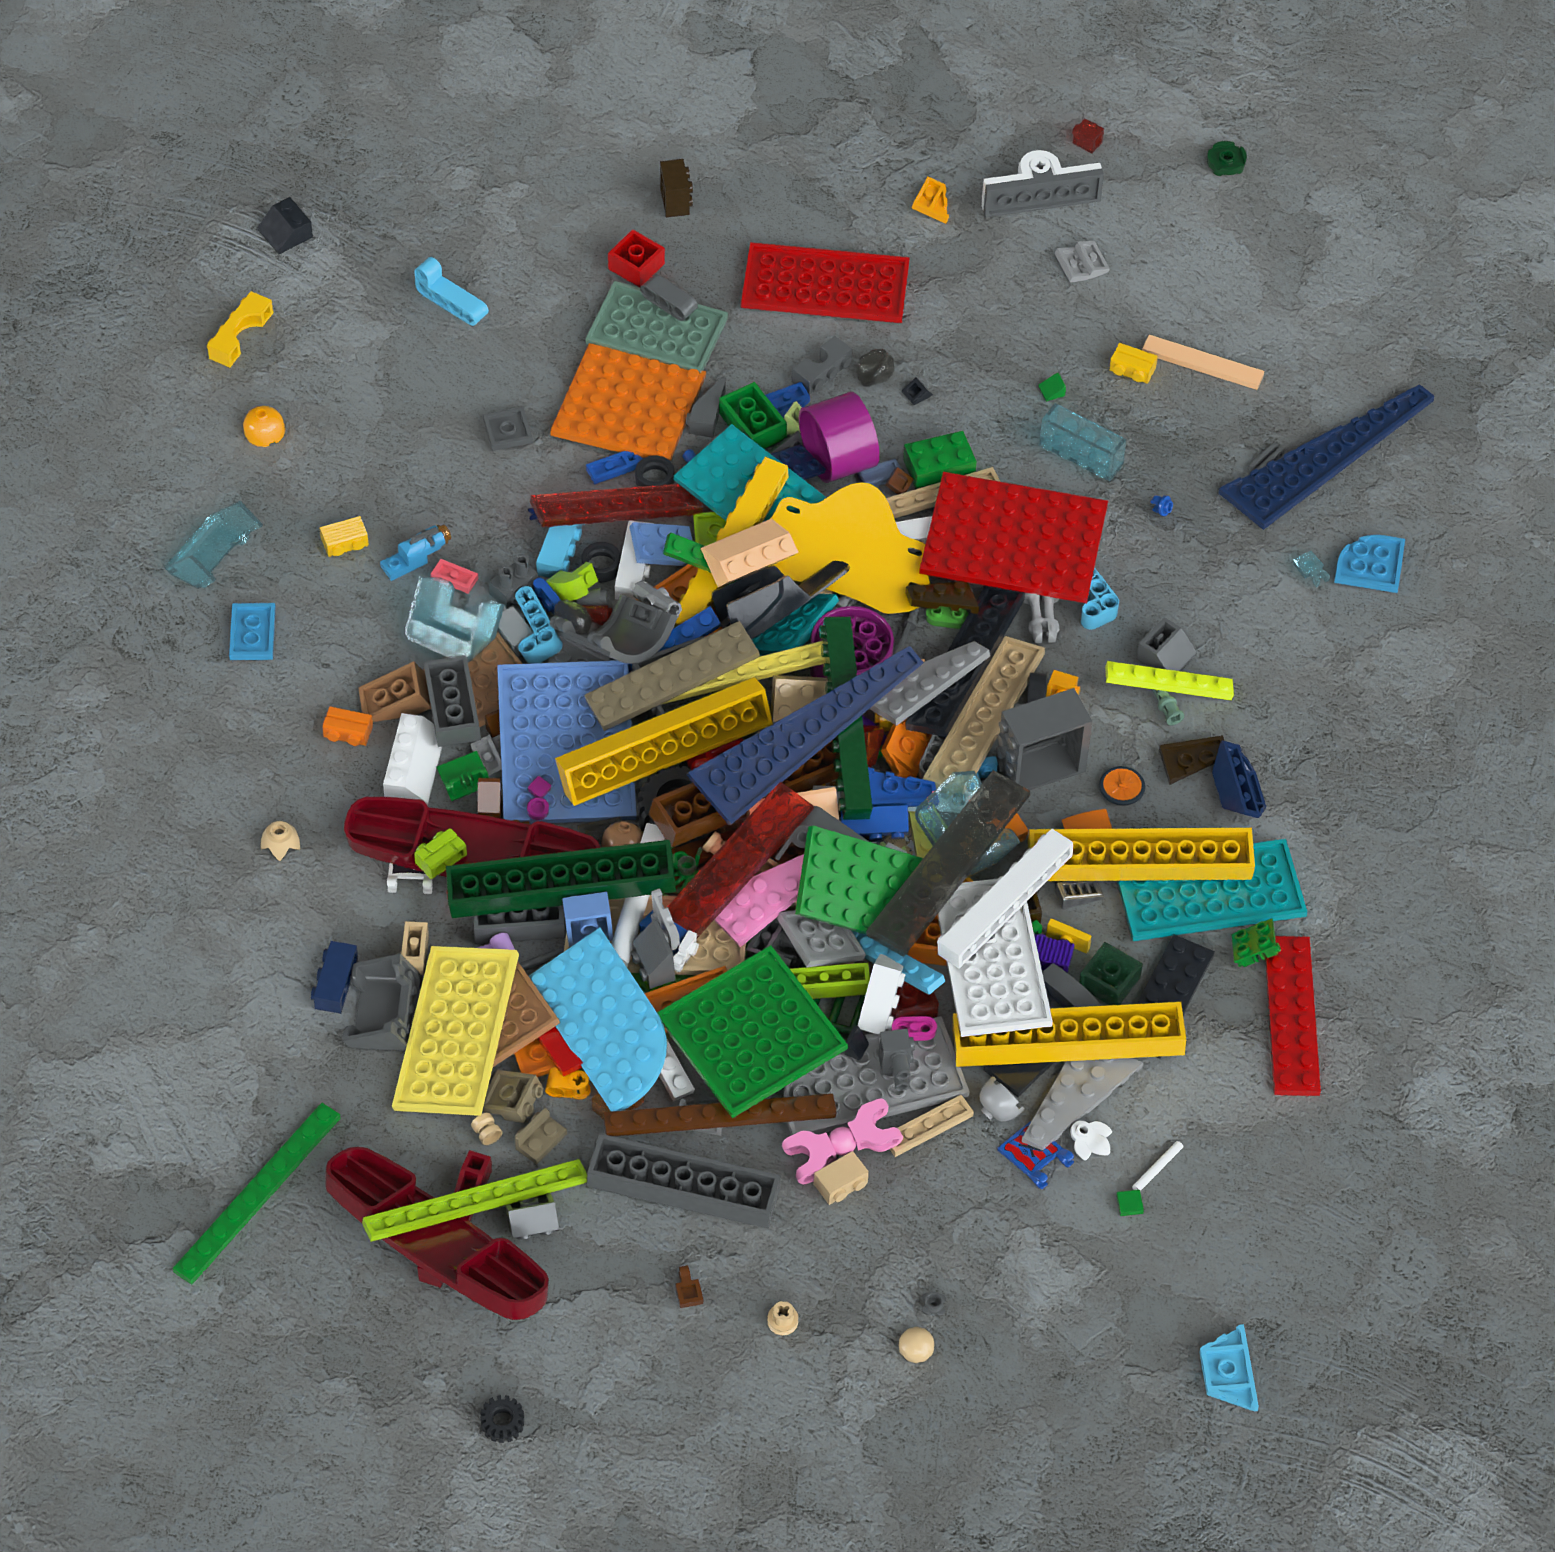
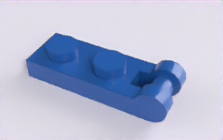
M623 451L586 464V471L595 485L634 471L638 462L643 458L639 455H634L633 452Z
M536 578L533 581L534 592L538 599L543 601L545 609L548 612L551 611L554 616L571 621L574 627V615L543 578Z

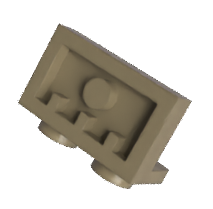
M544 1108L532 1117L530 1123L525 1128L522 1127L516 1133V1150L537 1165L567 1135V1129L552 1119L549 1110Z

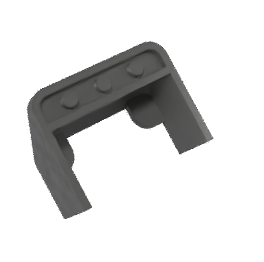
M811 806L803 813L774 857L779 860L791 842L800 848H805L808 826H817L867 842L869 841L822 808Z

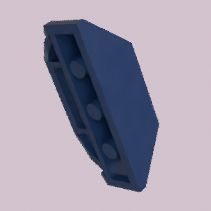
M1222 741L1212 771L1222 808L1259 818L1266 809V804L1256 771L1248 758L1242 753L1240 745Z

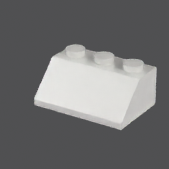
M880 954L874 963L858 1023L860 1029L879 1035L880 1032H884L887 1029L891 1030L894 1017L890 1016L892 1008H897L900 998L899 995H896L897 989L903 986L906 975L902 973L903 966L883 954Z

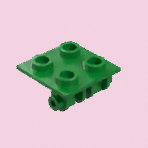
M477 751L436 767L451 802L477 792L478 778H489L487 769L484 767Z
M1273 918L1231 934L1234 963H1237L1239 967H1247L1255 962H1259L1258 954L1262 960H1265V955L1269 958L1278 955V952L1281 951L1279 943H1276Z

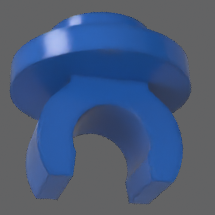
M1154 496L1150 501L1152 504H1156L1152 510L1159 513L1160 516H1167L1172 511L1173 502L1170 496Z

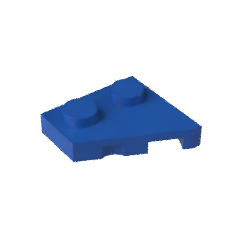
M801 382L765 395L783 418L794 402L797 401L802 408L810 402V395Z

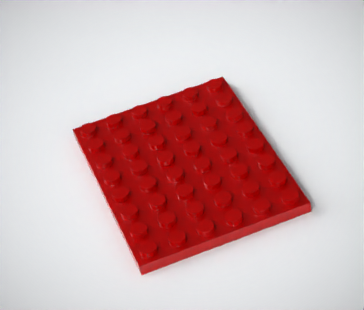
M943 472L919 574L1087 604L1108 500Z

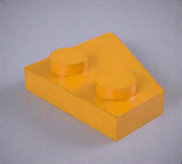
M927 177L912 205V209L946 224L949 218V214H947L948 203L945 196L946 184Z

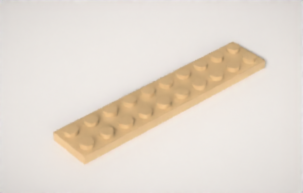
M1007 636L1004 637L922 778L923 780L935 782L936 789L964 797L997 739V735L1000 732L999 721H1001L1002 711L1014 708V704L1018 702L1029 682L1030 672H1035L1045 654L1044 647Z

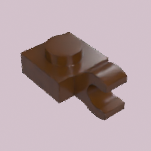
M688 1265L679 1267L680 1282L675 1283L680 1308L703 1304L704 1300L699 1279L691 1280Z

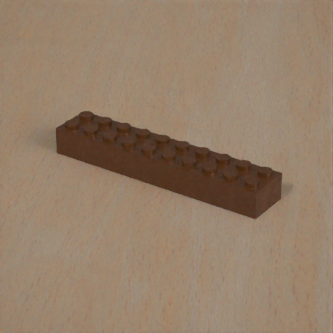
M832 740L764 798L806 792L813 789V786H821L836 780L838 772H834L836 753H832ZM694 783L654 798L649 811V815L665 839L670 840L671 848L728 824ZM747 812L743 814L739 819L746 817Z

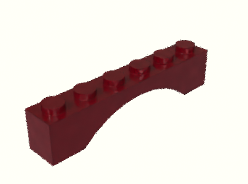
M469 1150L461 1167L454 1193L487 1184L492 1173L491 1156ZM473 1214L464 1216V1218L471 1221ZM417 1267L420 1282L442 1287V1281L421 1267Z

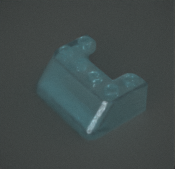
M420 576L405 627L407 639L449 658L467 655V661L470 662L495 639L505 604L498 601L480 602L478 613L474 615L451 605L454 596V586L450 581L438 577Z
M975 771L953 772L915 811V818L950 874L958 880L967 879L998 863L1020 843L1014 831L1008 828L1001 829L993 836L973 805L972 801L982 790L981 780Z

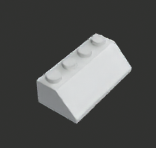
M401 713L383 783L384 797L419 799L428 805L442 747L437 745L434 724L423 716Z

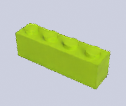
M868 963L790 969L812 999L866 995L870 981Z

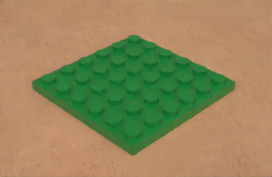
M771 945L657 1012L666 1031L731 1118L736 1117L848 1049L846 1041Z

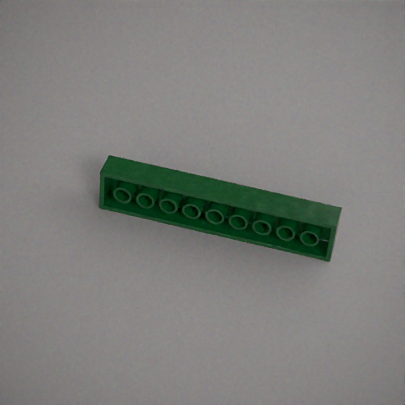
M670 840L446 866L448 905L452 918L563 905L562 898L607 892L608 900L651 895L652 891L659 888L662 893L676 892Z

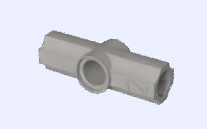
M643 581L635 583V587L632 590L633 597L645 604L679 617L682 611L681 604L670 598L669 593L664 587L656 589Z

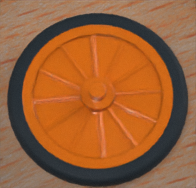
M1118 766L1107 770L1101 776L1099 788L1106 800L1116 805L1125 806L1134 804L1142 798L1145 792V781L1136 770L1125 766Z

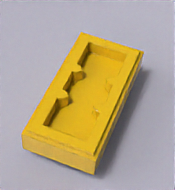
M1050 919L1047 925V937L1056 940H1067L1070 944H1074V949L1087 954L1090 949L1091 935L1054 919Z

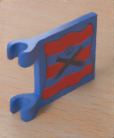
M1030 1121L999 1146L998 1151L1029 1176L1039 1189H1043L1048 1185L1046 1182L1048 1177L1040 1170L1055 1157H1058L1064 1166L1070 1167L1074 1163L1072 1160L1074 1155L1071 1151L1063 1149L1055 1141L1044 1150L1023 1143L1022 1137L1028 1129Z

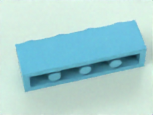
M560 499L536 561V569L539 576L551 578L560 570L568 572L570 566L569 558L575 554L576 540H580L582 534L581 527L586 524L588 519V513L585 512V503Z

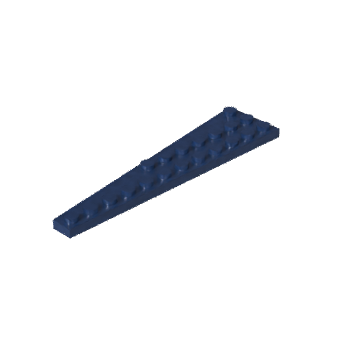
M1419 384L1398 395L1396 398L1384 402L1383 406L1367 411L1366 415L1360 418L1355 417L1351 419L1350 423L1344 426L1340 425L1297 447V449L1284 454L1283 458L1277 461L1272 460L1265 467L1251 471L1250 475L1244 478L1239 477L1220 487L1218 493L1264 530L1431 404L1435 396Z
M909 646L763 729L754 736L742 741L733 748L728 749L719 756L700 765L686 775L730 826L924 662Z

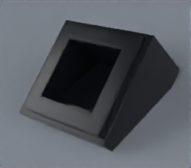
M917 377L902 390V393L913 405L933 395Z
M856 1025L846 1040L848 1049L844 1053L856 1060H861L869 1046L867 1038Z

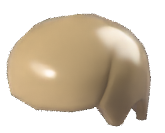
M909 1328L899 1339V1352L907 1361L913 1363L925 1362L934 1352V1339L925 1328Z

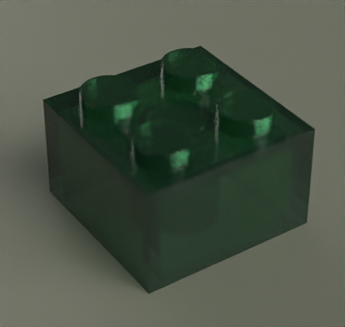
M1104 942L1081 971L1079 983L1093 996L1108 1005H1120L1140 980L1143 963Z

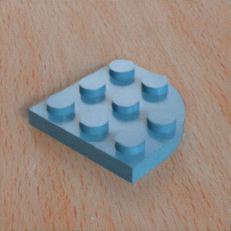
M1367 535L1360 537L1358 541L1352 544H1347L1339 555L1334 583L1397 593L1405 539L1385 535Z

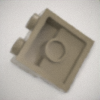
M497 1070L487 1089L482 1112L502 1115L506 1121L524 1123L526 1118L531 1117L534 1112L533 1104L536 1098H540L543 1094L542 1084L537 1076L533 1074Z

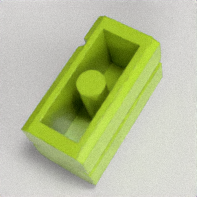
M451 828L445 832L440 831L434 836L432 841L418 846L416 852H414L415 862L430 879H433L445 871L446 866H452L467 855L466 844L460 837H457V834Z

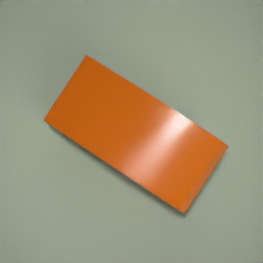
M1106 809L1084 812L1062 819L1064 829H1113Z

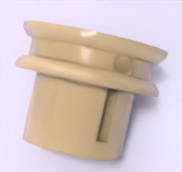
M780 1301L776 1303L768 1313V1327L772 1332L781 1336L793 1333L798 1325L797 1311L789 1302ZM779 1312H781L782 1314H785L787 1312V1316H779Z

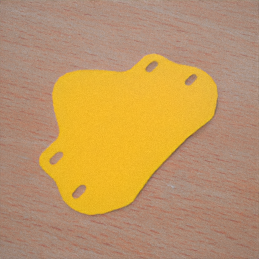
M855 483L836 491L817 504H811L793 497H786L780 501L774 515L770 519H773L790 533L798 550V553L788 559L773 564L784 576H789L794 581L803 582L830 562L843 561L849 564V571L826 588L827 590L858 600L886 614L910 612L920 608L910 605L906 596V586H909L910 582L919 585L930 584L928 575L919 574L926 544L900 533L890 505L878 488L869 483ZM786 507H796L800 509V513L796 514L790 512L786 509ZM908 548L920 550L922 555L911 554L908 552Z

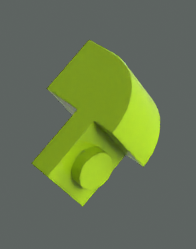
M585 562L572 573L560 570L546 582L561 601L566 602L577 600L589 594L588 588L597 583L598 579L592 563Z

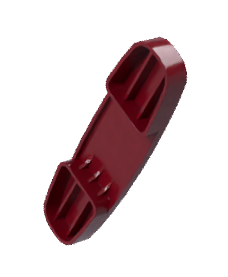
M366 796L358 799L351 805L344 822V831L349 846L356 853L422 871L415 862L414 852H416L418 846L423 843H429L438 832H445L449 828L466 844L467 855L453 865L600 848L598 841L592 836L547 822L537 821L528 825L485 815L430 808L424 801L419 799ZM446 870L440 873L439 876L446 877Z
M350 1147L334 1155L326 1165L325 1186L327 1192L361 1223L363 1218L434 1199L433 1196L416 1186V1176L413 1172L368 1148ZM464 1217L382 1239L435 1278L506 1319H526L542 1309L547 1302L549 1286L547 1273L510 1240L506 1238L493 1239Z

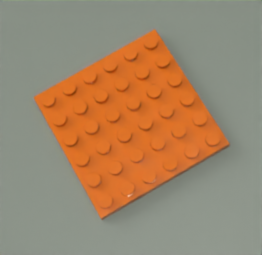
M589 343L553 423L551 436L619 453L629 451L642 458L658 455L671 461L686 426L687 413H691L706 378V371L702 370L699 373L697 369L686 370L676 364L668 365L656 359L651 360Z

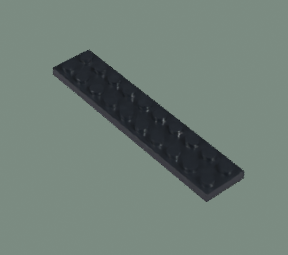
M991 586L984 587L977 599L979 606L978 614H968L947 652L975 641L989 650L990 657L909 716L905 723L906 730L947 737L1023 604L1025 592Z

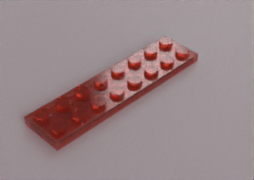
M679 484L531 495L530 503L542 527L572 526L575 524L624 520L632 521L661 517L671 518L674 516H692L703 513V506L700 500Z
M780 781L667 906L672 920L684 929L697 933L698 938L813 811V805Z

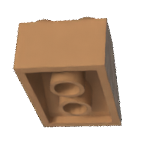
M414 661L358 687L362 713L372 715L373 722L398 719L401 717V713L418 715L431 709L425 672Z

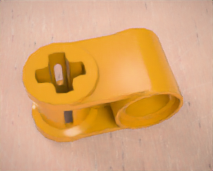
M557 1067L551 1068L548 1074L545 1093L556 1098L564 1097L583 1100L591 1093L589 1077L584 1071H575L563 1077Z

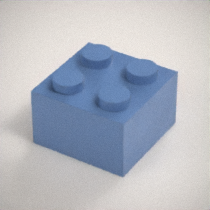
M607 892L562 898L569 947L575 945L599 927L609 941L613 939Z

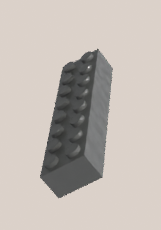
M599 1134L587 1172L588 1187L767 1229H769L773 1216L781 1175L604 1134Z

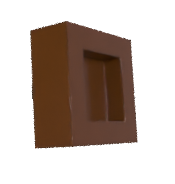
M897 467L891 473L885 486L899 495L907 492L914 479Z

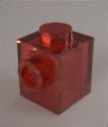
M1084 118L1080 124H1076L1073 128V144L1093 153L1103 142L1104 128Z

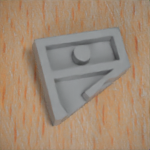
M659 888L651 892L653 905L651 919L652 921L657 919L671 950H675L680 946L679 933L669 909H665L662 904V892Z

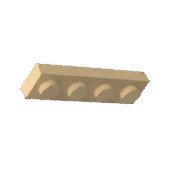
M959 1095L898 1127L903 1135V1139L900 1144L890 1148V1151L896 1157L973 1117L974 1111L964 1097Z

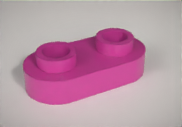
M928 1016L899 1017L893 1021L891 1031L908 1029L909 1037H913L914 1041H927L935 1037L937 1023Z

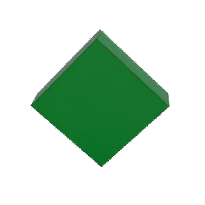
M1140 1190L1117 1192L1116 1197L1120 1216L1143 1214L1144 1208Z

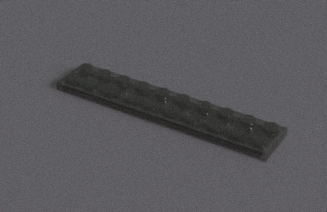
M993 770L867 929L866 935L904 957L1030 797V790Z

